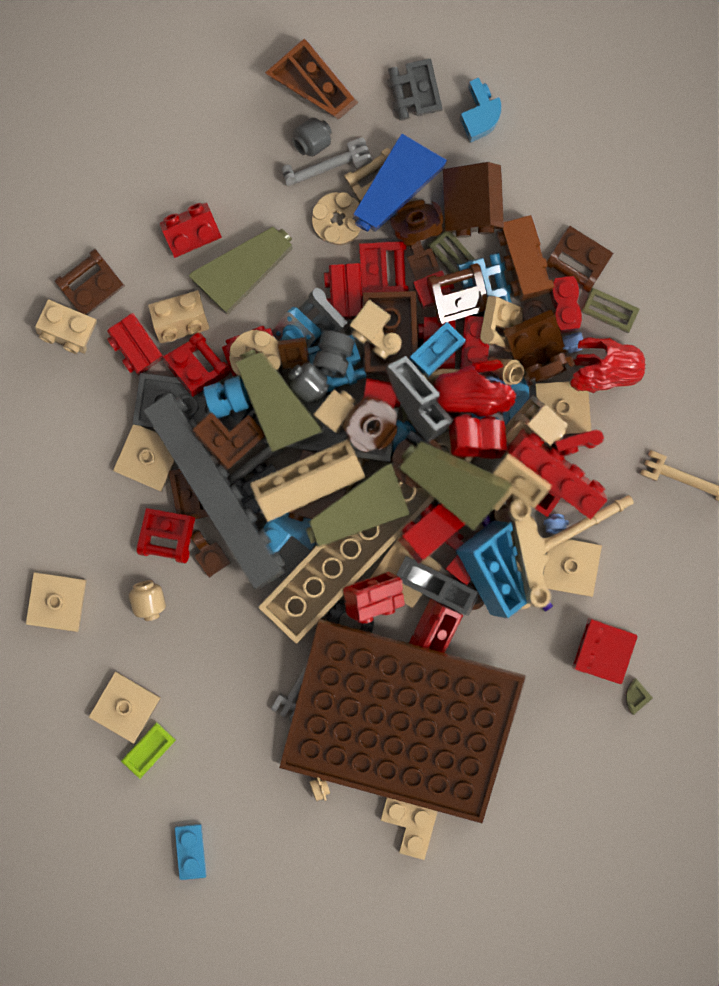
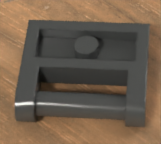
M319 288L313 289L309 294V298L298 308L305 316L314 307L320 311L312 322L321 330V335L323 331L339 332L348 323L326 300V294ZM321 335L318 337V339L315 341L312 347L319 345Z

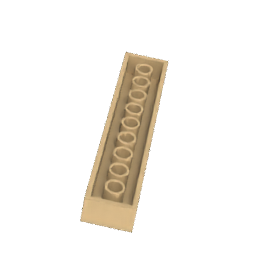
M448 427L445 433L433 440L441 446L444 452L451 455ZM455 456V457H457V458H459V459H461V460H464V461H466V462H468V463L474 458V457H458V456ZM397 478L409 511L408 515L323 546H316L258 608L297 644L344 595L343 588L354 584L402 534L401 530L412 520L414 521L435 497L424 488L409 487Z

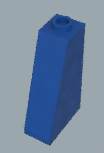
M401 134L353 214V219L356 220L355 225L366 232H369L370 229L376 232L443 170L447 160L406 135Z

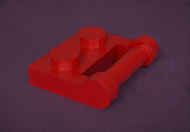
M403 241L359 244L362 297L363 293L409 291V286H406L404 251H406V245ZM388 251L394 252L395 286H388L386 252Z
M201 333L194 334L188 342L163 356L165 365L192 397L204 391L205 386L217 383L231 372L229 365L226 362H222L206 344V338ZM199 350L214 370L209 373L194 356L193 352Z
M592 430L556 441L551 444V448L557 449L558 452L566 457L579 452L578 447L585 446L592 449L600 445L604 440V435L600 430Z
M146 508L137 544V554L141 556H148L150 554L175 559L178 563H187L190 556L189 545L196 518ZM157 537L178 541L177 547L175 549L151 544V538Z

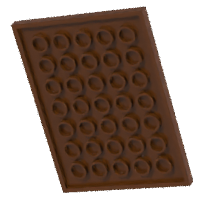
M319 619L279 768L314 778L319 777L321 780L483 824L525 682V675Z

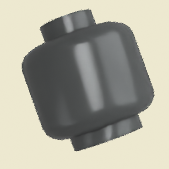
M312 117L294 129L292 142L301 155L306 154L313 157L330 146L332 130L326 121H320Z
M305 363L302 366L296 365L288 375L290 378L289 388L304 402L320 400L328 389L327 376L312 363Z

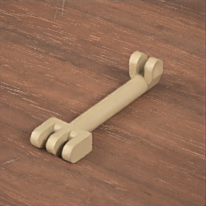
M649 451L648 456L657 459V461L654 463L645 460L644 465L652 468L653 471L651 473L642 469L640 475L657 481L659 475L662 474L715 495V500L719 501L718 485L664 464L667 456Z

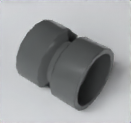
M323 331L318 345L321 351L316 353L313 365L326 376L344 378L349 364L346 358L351 356L355 343L354 339L342 333Z

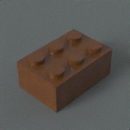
M416 291L363 293V307L370 300L390 315V320L383 328V334L386 336L389 333H395L401 339L400 350L394 355H389L385 360L372 351L375 347L367 341L365 342L366 375L388 374L386 370L388 365L405 356L409 359L418 350Z

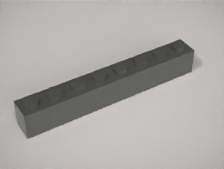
M169 393L143 411L254 589L260 590L286 573L283 568L286 563L278 551L274 553L269 546V543L272 541L264 529L259 530L255 521L258 519L249 506L246 508L242 503L241 499L244 496L236 484L232 486L227 479L230 475L228 470L226 471L217 463L216 459L191 432L198 425V422L194 418L190 420L185 412L188 410V407L181 396L176 397Z

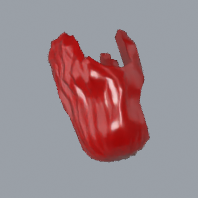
M587 337L578 342V348L605 349L606 357L602 360L595 354H578L573 359L575 365L586 367L580 368L573 374L570 385L576 391H588L591 393L614 387L635 385L642 380L645 374L646 360L644 354L634 345H622L611 338L598 339Z
M500 360L474 362L456 372L440 374L433 385L440 394L436 401L445 412H471L479 417L492 416L498 412L504 413L509 411L515 404L516 394L510 385L497 381H488L479 374L480 372L496 371L499 368H503L504 366Z

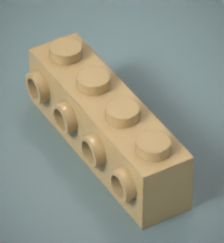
M347 439L250 484L267 521H270L347 485L353 484L365 478V475Z

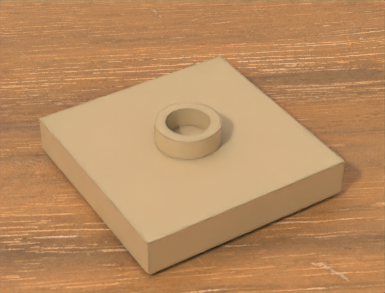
M570 381L535 384L536 397L568 425L565 428V434H580L591 431L588 391H576L571 387Z
M133 425L113 471L162 492L175 460L158 433L139 425Z
M398 539L371 577L388 571L397 575L405 557L408 556L413 559ZM430 556L421 562L438 572L442 567L440 563ZM402 584L404 602L413 608L422 596V593Z
M568 539L553 547L546 554L548 555V562L543 572L544 586L551 590L593 597L602 545Z
M34 572L26 624L79 632L87 580Z
M115 672L89 718L134 744L161 697L122 674Z

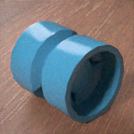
M241 376L225 380L224 385L215 383L204 387V394L210 413L212 412L217 418L228 416L230 410L237 413L251 407L248 392Z

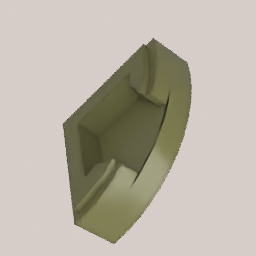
M636 678L631 681L626 692V703L632 715L653 699Z

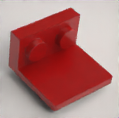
M588 618L572 669L622 684L638 636Z

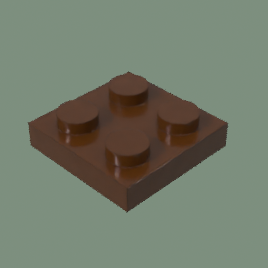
M551 309L503 331L512 359L518 360L524 367V371L533 365L550 361L549 359L556 355L567 353L566 350H563V347H565L555 314Z

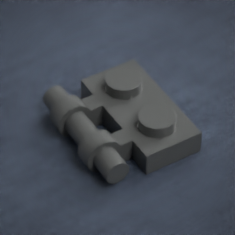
M431 58L407 63L405 66L407 74L400 76L398 67L388 69L390 77L388 84L389 88L393 90L395 99L393 106L394 110L398 112L399 120L408 119V108L414 106L417 116L442 111L443 108ZM410 84L412 97L405 98L403 85Z

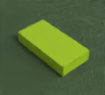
M157 722L121 762L141 779L176 739Z

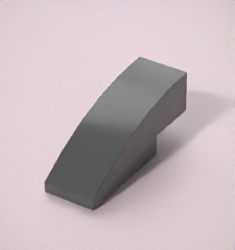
M406 356L388 365L386 370L397 398L422 437L429 442L445 433L453 420L436 401L440 396L436 389Z
M408 556L405 557L397 573V576L402 579V584L466 616L470 615L479 597L478 591L422 563L418 564Z

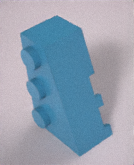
M493 520L456 549V552L490 615L510 618L527 604L521 571H518L515 556L518 554L516 547L513 546L510 533L513 531L512 523Z

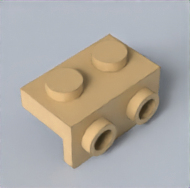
M198 290L148 305L154 330L160 343L171 342L178 338L209 330V324Z
M48 299L35 328L37 334L40 335L39 338L49 344L57 342L64 345L63 348L73 354L81 352L85 354L87 350L86 345L97 320Z

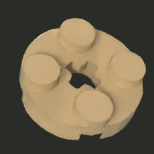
M334 192L322 197L313 208L312 216L313 228L318 237L334 245H345L355 240L361 231V228L355 225L356 220L353 219V214L359 202L346 192ZM336 212L339 215H345V218L342 219L343 224L340 226L337 222L333 224L331 222V219L334 218L333 214Z
M251 330L241 334L230 348V364L232 369L238 376H241L236 362L242 360L241 354L256 349L257 352L262 351L278 371L282 362L278 349L279 342L275 337L264 331Z

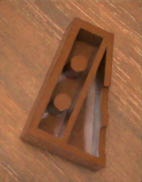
M305 38L265 72L269 77L337 119H340L359 103Z

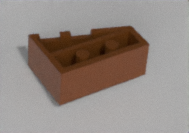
M532 215L504 222V228H500V231H496L500 247L504 246L507 256H503L506 271L512 272L514 281H510L513 296H518L519 302L550 294L554 284L547 275V262L541 253V243Z

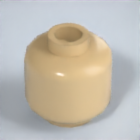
M152 580L142 581L133 585V590L129 593V600L134 615L144 618L145 621L159 618V613L166 608L161 586L154 584Z

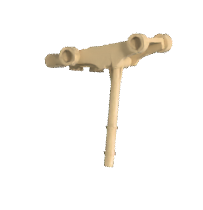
M514 493L509 496L505 501L506 504H503L498 511L492 510L493 520L512 523L513 531L510 533L513 546L517 549L518 555L515 556L517 569L521 571L527 604L521 609H527L530 606L535 608L544 607L550 602L551 594L544 586L543 572L548 562V555L545 554L560 543L594 525H598L601 521L618 512H622L625 508L634 504L630 495L620 500H615L614 503L599 510L591 520L586 517L548 538H541L539 536L537 524L534 518L530 516L531 506Z

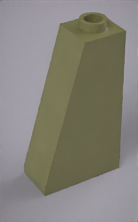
M271 227L191 272L189 277L228 315L293 249L290 243L292 238L282 228L277 231L274 227Z
M254 349L240 355L242 360L237 361L236 364L272 452L323 431L321 425L298 396L292 392L287 382L263 352L256 354Z
M422 441L416 448L411 445L402 455L405 461L400 466V469L473 530L504 497L512 485L501 477Z
M392 464L382 467L309 521L310 527L306 528L310 542H316L317 547L408 515L409 511Z

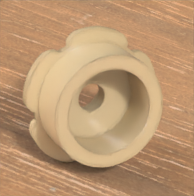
M319 777L309 781L315 800L324 799L326 801V795L330 794L327 782L320 780Z

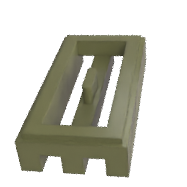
M444 231L428 245L451 273L458 270L437 248L436 245L438 243L457 264L464 262L443 240L445 237H448L468 261L475 259L453 233Z
M592 287L581 313L629 333L640 309ZM594 296L632 312L631 316L593 300ZM589 306L596 307L628 323L627 325L589 309Z

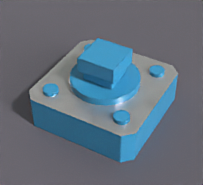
M292 307L274 328L273 335L279 341L305 337L307 348H311L321 335V330L297 307Z

